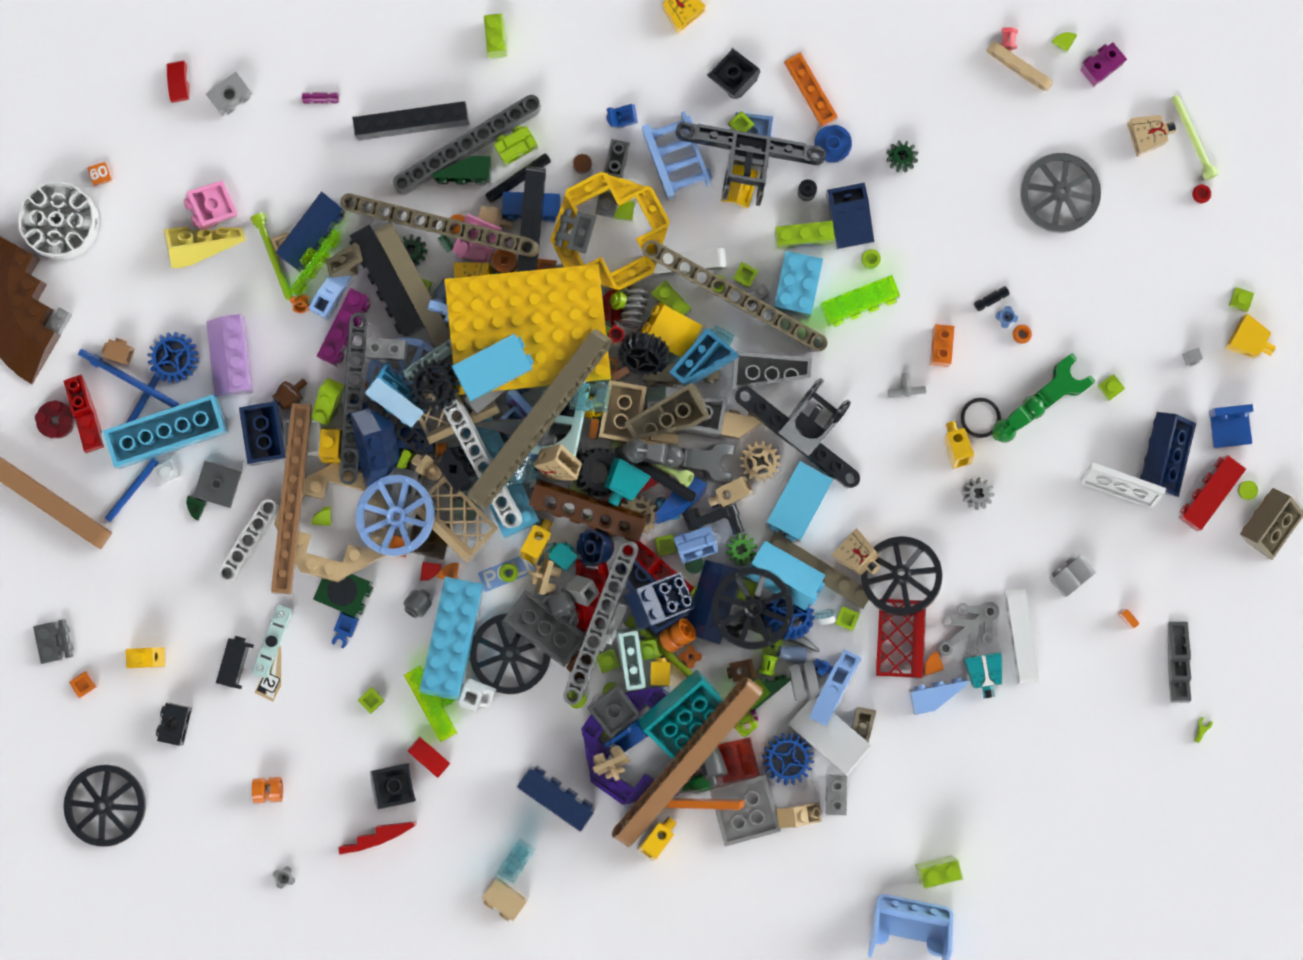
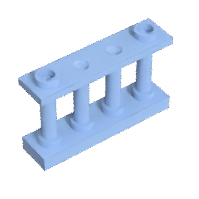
M685 111L681 112L682 120L664 127L651 129L649 124L642 126L645 141L667 200L675 198L674 192H677V189L702 180L705 181L706 186H710V180L713 179L710 169L705 168L696 143L680 140L663 147H657L655 140L658 139V136L675 131L680 122L692 123L690 115L686 116ZM692 145L694 156L669 165L667 163L663 164L661 157H664V154ZM698 162L701 173L677 182H670L668 177L671 174L670 172Z

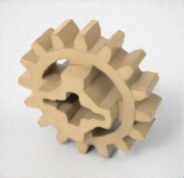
M754 441V447L748 444V451H742L745 457H740L739 459L744 461L740 468H745L743 475L749 474V480L755 477L757 483L760 478H762L763 482H766V477L773 479L772 473L779 472L776 467L781 466V463L777 462L781 456L775 455L777 448L770 449L771 443L765 446L764 441H762L761 445ZM763 449L762 453L759 454L752 453V451ZM769 453L772 456L773 465L768 461L767 456ZM761 457L764 458L763 462L765 463V465L761 464L760 466H757V461L755 459H760ZM747 459L752 461L753 468L751 470L748 467ZM765 469L769 471L765 474H757L759 470Z
M642 496L640 500H637V497L633 501L627 500L626 505L621 503V506L624 508H629L646 515L651 513V520L648 525L645 523L643 532L648 535L649 528L655 529L652 524L655 523L654 516L657 512L653 510L656 508V505L650 506V499L645 502L644 496ZM635 504H643L646 507L644 509L637 508ZM622 521V527L627 528L630 526L628 522Z

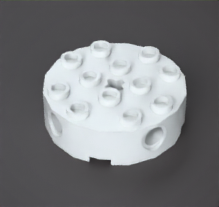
M61 181L46 182L39 185L37 189L24 198L18 213L19 231L26 243L44 257L55 260L73 259L86 252L95 241L100 226L98 210L92 199L76 186Z

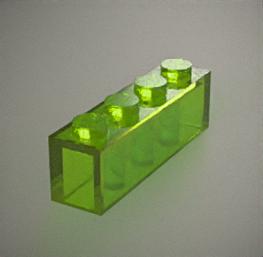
M890 275L824 301L820 304V308L828 327L833 325L835 328L843 325L846 319L856 320L862 317L864 312L869 311V314L880 310L879 306L884 304L887 307L896 304L897 299L901 295L893 276Z

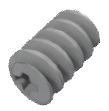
M629 286L627 287L628 290L624 292L627 301L622 309L624 312L620 315L622 319L619 320V324L635 329L638 328V324H643L639 317H644L645 314L640 312V310L646 309V306L641 303L647 302L643 295H648L649 292L639 287Z

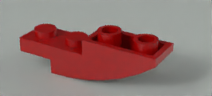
M82 374L63 380L70 409L76 420L83 451L89 453L104 448L99 419Z

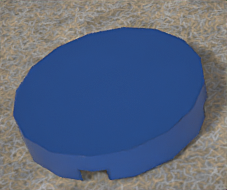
M830 125L823 127L817 133L814 145L825 150L826 157L824 161L837 163L843 161L849 155L852 148L850 133L845 128L839 125Z

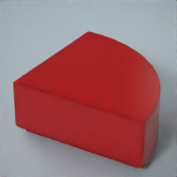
M422 562L420 581H428L434 578L441 570L442 564Z

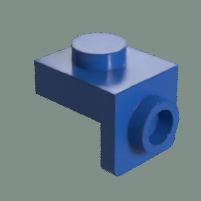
M634 104L618 108H607L606 119L610 127L619 129L638 123Z

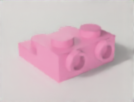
M223 180L187 191L185 195L184 205L187 210L191 209L193 214L191 216L194 227L198 226L200 231L217 226L219 222L237 216Z
M467 214L464 220L466 223L498 231L503 230L501 227L470 214ZM477 229L472 232L473 239L478 235ZM492 234L490 236V243H493L496 240L495 234ZM456 239L452 252L456 253V257L462 260L469 258L473 262H489L490 264L495 248Z

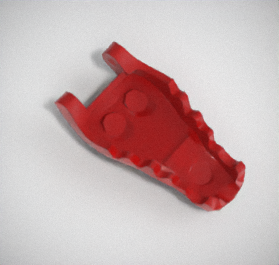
M577 559L575 576L579 575L591 579L600 593L588 607L575 603L579 618L576 627L587 632L609 576V570L606 562L598 564V569L586 568V565L580 559Z

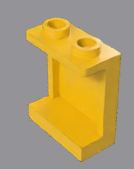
M659 302L658 305L653 307L651 311L652 316L649 322L644 324L642 332L645 333L647 331L648 334L654 333L656 337L661 336V341H666L669 351L682 358L693 345L703 325Z

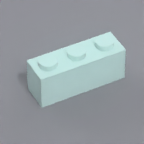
M635 627L616 630L624 688L627 691L646 688L638 630Z

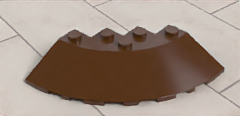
M0 236V359L19 377L33 385L61 335L45 327L54 309L38 301L47 286L46 283L32 276L40 258Z

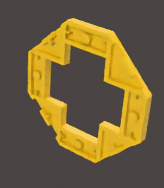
M599 172L568 188L550 239L563 266L584 265L578 252L567 249L568 241L563 242L562 248L555 246V235L559 231L560 217L564 214L565 208L572 210L571 217L576 218L577 206L609 190L618 207L636 198L652 231L636 238L641 251L643 244L649 240L657 241L663 245L670 220L653 188L636 184L633 181L620 177L617 178L604 172ZM568 224L566 234L572 231L574 225ZM654 244L647 245L646 251L648 254L653 255L656 252ZM644 255L610 273L602 256L585 265L599 264L601 285L621 291L654 274L657 263Z

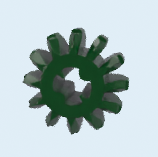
M899 140L897 141V146L891 144L892 150H887L886 154L890 157L886 159V162H892L890 168L892 169L896 166V172L898 173L901 168L904 173L908 171V168L912 170L914 168L913 163L918 162V159L915 157L918 155V151H912L915 148L914 144L910 147L907 146L909 141H905L904 145H902V142ZM901 153L905 154V155H904V157H905L904 160H901V159H900V154H901Z
M413 234L410 235V240L403 236L405 241L403 244L411 260L419 266V259L426 260L422 255L428 253V250L424 249L426 243L421 242V237L419 236L414 240ZM410 247L414 249V254L412 255L409 252Z

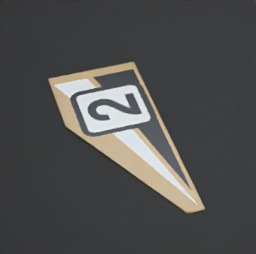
M281 646L278 648L269 676L261 678L254 692L271 701H274L281 687Z

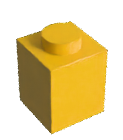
M655 658V662H651L650 685L670 686L671 662H667V658Z

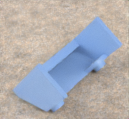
M887 894L879 895L875 903L869 933L868 957H872L876 944L887 943L889 935L927 942L929 953L942 957V960H950L953 945L952 910L945 906Z

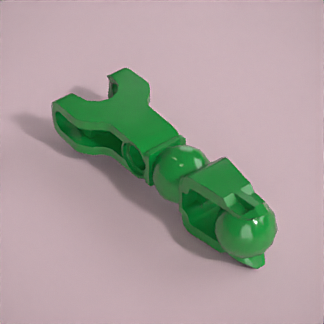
M1071 353L1054 366L1053 378L1047 385L1034 395L1026 397L1022 405L1015 409L1007 419L996 421L992 429L993 438L1002 443L1012 441L1016 436L1017 430L1023 428L1034 419L1042 417L1045 410L1064 395H1080L1095 383V379L1092 376L1082 380H1076L1072 377L1070 368L1077 361V357Z

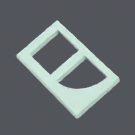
M581 385L576 392L579 395L574 417L558 415L553 422L572 426L567 436L555 445L561 444L574 457H576L590 391V386ZM549 386L543 387L542 395L545 393ZM536 444L530 453L538 455L541 449L554 445L538 446Z

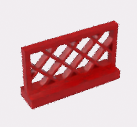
M888 599L886 602L892 603L895 607H898L895 603L902 604L898 608L904 606V601L900 599ZM909 600V601H910V604L916 605V604L920 603V602L923 601V600ZM926 609L909 617L904 616L906 620L899 626L890 619L893 615L888 617L885 612L879 610L876 676L923 678ZM889 620L896 629L887 636L882 629L883 625ZM907 621L913 626V632L908 637L899 629ZM897 630L905 638L898 646L890 639ZM912 635H913V642H911V641L909 640V638H910ZM887 639L895 647L888 655L882 650V644ZM906 641L912 645V651L907 656L899 649ZM896 650L904 657L897 665L889 658ZM911 655H912V662L908 659V657L911 656ZM888 659L894 668L889 672H881V663ZM907 660L911 664V674L903 673L898 666ZM895 669H897L899 673H892V672H893Z

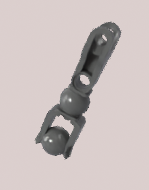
M632 439L622 448V453L633 463L643 461L655 465L664 464L668 468L679 467L698 470L703 473L709 482L730 483L733 479V475L724 472L720 466L723 456L735 454L736 446L718 443L710 445L706 450L681 448L675 444H646L641 439Z

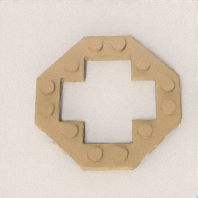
M332 463L304 478L302 503L304 496L323 500L328 483L364 492L368 487H365L362 470L358 469L357 480L349 485L343 484L340 481L339 464ZM349 470L345 471L343 479L347 482L351 481L353 473ZM380 489L372 495L367 503L385 510L389 509ZM279 507L278 514H277V517H276V520H275V523H274V525H275L277 531H278L280 507ZM365 509V512L377 514L375 524L386 519L384 515ZM391 524L372 532L371 539L379 546L382 545ZM299 531L295 563L301 573L340 582L350 574L360 571L386 555L380 554L370 547L364 549L348 544L343 562L307 553L312 535Z

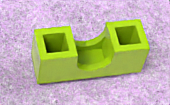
M833 221L777 226L774 230L776 250L795 248L801 244H814V246L833 244L835 240Z

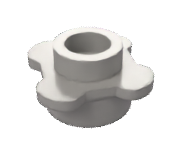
M286 866L283 870L274 871L273 876L278 888L282 889L288 884L293 885L295 883V878L291 874V867Z

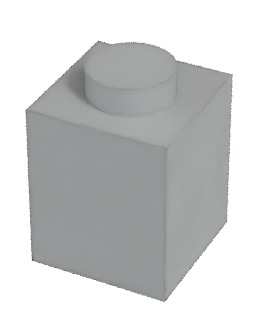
M576 575L565 587V590L572 595L575 603L587 607L600 594L591 579Z

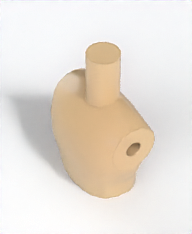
M481 206L479 219L498 227L502 226L511 229L513 222L502 219L501 209L492 206Z

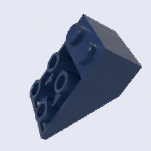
M865 182L828 189L826 199L830 218L833 221L837 249L875 242Z
M681 572L624 595L639 631L696 608Z

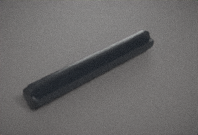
M544 153L527 166L543 168L551 162V159ZM527 166L486 193L485 197L487 200L493 203L503 196V192H509L525 181Z

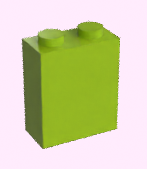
M954 856L915 864L919 884L925 889L963 880L959 860Z

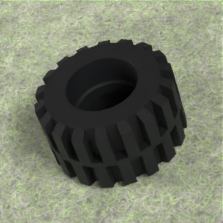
M600 447L587 450L581 454L578 460L582 463L576 486L578 488L581 487V491L588 493L589 496L598 497L612 493L611 490L604 487L606 480L603 483H597L591 478L590 466L594 461L602 462L607 468L608 477L614 458L619 457L617 453L613 454V450Z

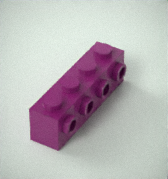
M350 288L317 354L320 360L335 367L342 363L345 357L344 352L347 348L349 319L355 313L364 314V312L368 311L371 304V299L368 296ZM355 317L353 324L356 327H360L362 319Z

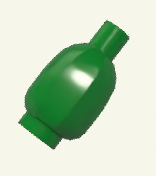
M702 772L693 775L689 782L685 783L682 787L683 792L692 790L695 793L712 789L709 780L704 781Z

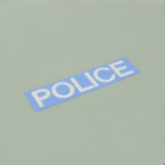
M556 541L547 545L538 563L539 566H543L544 559L553 561L548 557L550 554L548 550ZM518 556L478 572L485 592L510 583L503 581L499 576V570L502 565L506 563L514 564L518 569L517 579L527 576L529 571L534 572L536 565ZM511 569L506 570V576L512 575Z

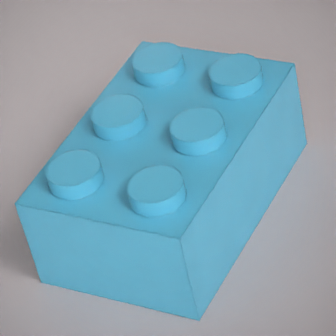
M785 251L774 308L785 313L811 317L823 258Z

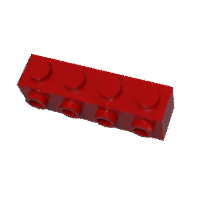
M1229 455L1219 457L1213 464L1214 470L1204 476L1202 479L1203 485L1200 489L1197 487L1191 494L1192 500L1189 504L1185 503L1179 511L1181 514L1178 518L1195 531H1201L1246 471L1244 466Z

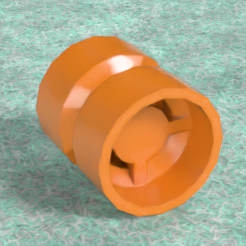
M497 250L493 254L492 264L498 274L517 272L518 260L514 253Z
M682 618L672 626L663 629L659 634V638L663 647L673 653L696 639V631L687 619Z
M270 777L267 781L265 778H254L252 780L253 803H266L267 800L270 802H282V778Z

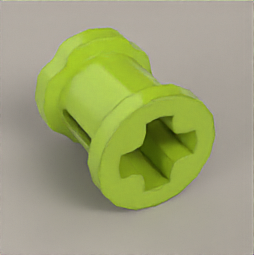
M762 654V665L758 673L775 676L774 668L779 657Z

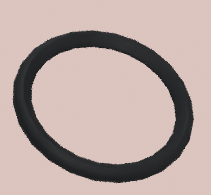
M972 399L962 409V426L971 436L977 438L988 437L993 434L992 430L988 433L977 434L967 427L965 423L966 410L975 402H986L995 409L997 421L1001 419L1000 410L989 399Z

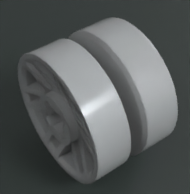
M813 662L803 663V672H801L799 665L789 666V675L795 701L806 699V690L810 698L819 697V686Z

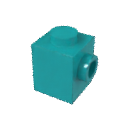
M566 541L564 544L561 542L558 544L554 543L548 550L550 553L548 557L565 571H568L579 556L572 552L574 547Z

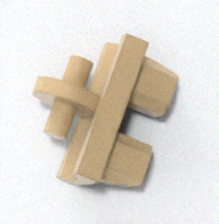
M416 454L412 459L411 464L417 467L415 471L428 480L437 481L443 476L435 464L436 461L425 455L423 458Z
M544 559L543 566L536 565L534 572L529 571L528 575L533 576L531 583L537 584L534 593L545 595L556 591L557 585L548 582L550 575L559 578L562 568L555 565L553 561Z
M620 746L610 749L613 758L608 761L603 753L593 757L595 764L593 770L595 773H598L599 776L605 773L607 779L614 777L616 781L620 780L619 774L625 771L622 765L631 762L629 756L624 753Z

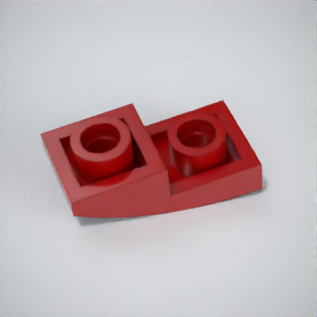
M185 60L167 63V85L171 103L189 100L190 84L187 81V63Z
M420 736L407 750L411 756L437 778L451 764Z

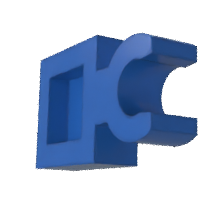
M341 612L334 628L338 635L332 639V644H336L337 639H340L343 642L341 648L346 647L348 644L347 636L353 637L360 619Z

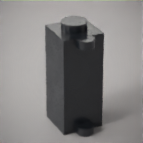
M236 635L234 638H228L216 679L217 684L242 689V685H239L248 650L249 648H254V644L245 642L246 638Z

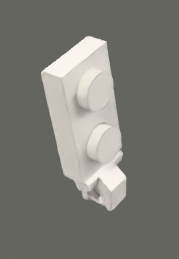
M610 600L606 607L607 610L612 609L613 606ZM619 602L600 652H604L606 645H612V642L615 640L616 630H619L628 607L627 604ZM603 618L599 625L600 628H604L606 624Z

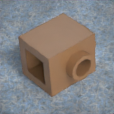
M116 338L114 341L109 339L108 343H105L103 346L102 357L129 367L135 348L126 345L127 341Z

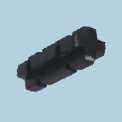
M1004 286L998 291L983 297L982 300L976 301L974 307L979 312L985 309V307L1000 301L1001 298L1004 299L1009 296L1010 292Z

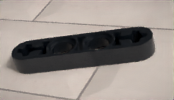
M371 400L368 404V408L374 410L373 404L379 403ZM378 410L375 411L376 413L382 416V414ZM386 412L383 417L387 418L392 413ZM396 417L397 421L394 424L396 436L415 453L424 454L429 449L427 439L413 427L411 428L403 424ZM404 427H408L411 430V435L407 438H403L400 434L401 429ZM415 434H417L418 436L415 439L419 442L424 441V449L419 448L416 450L417 445L413 441L409 444L408 441L412 440Z

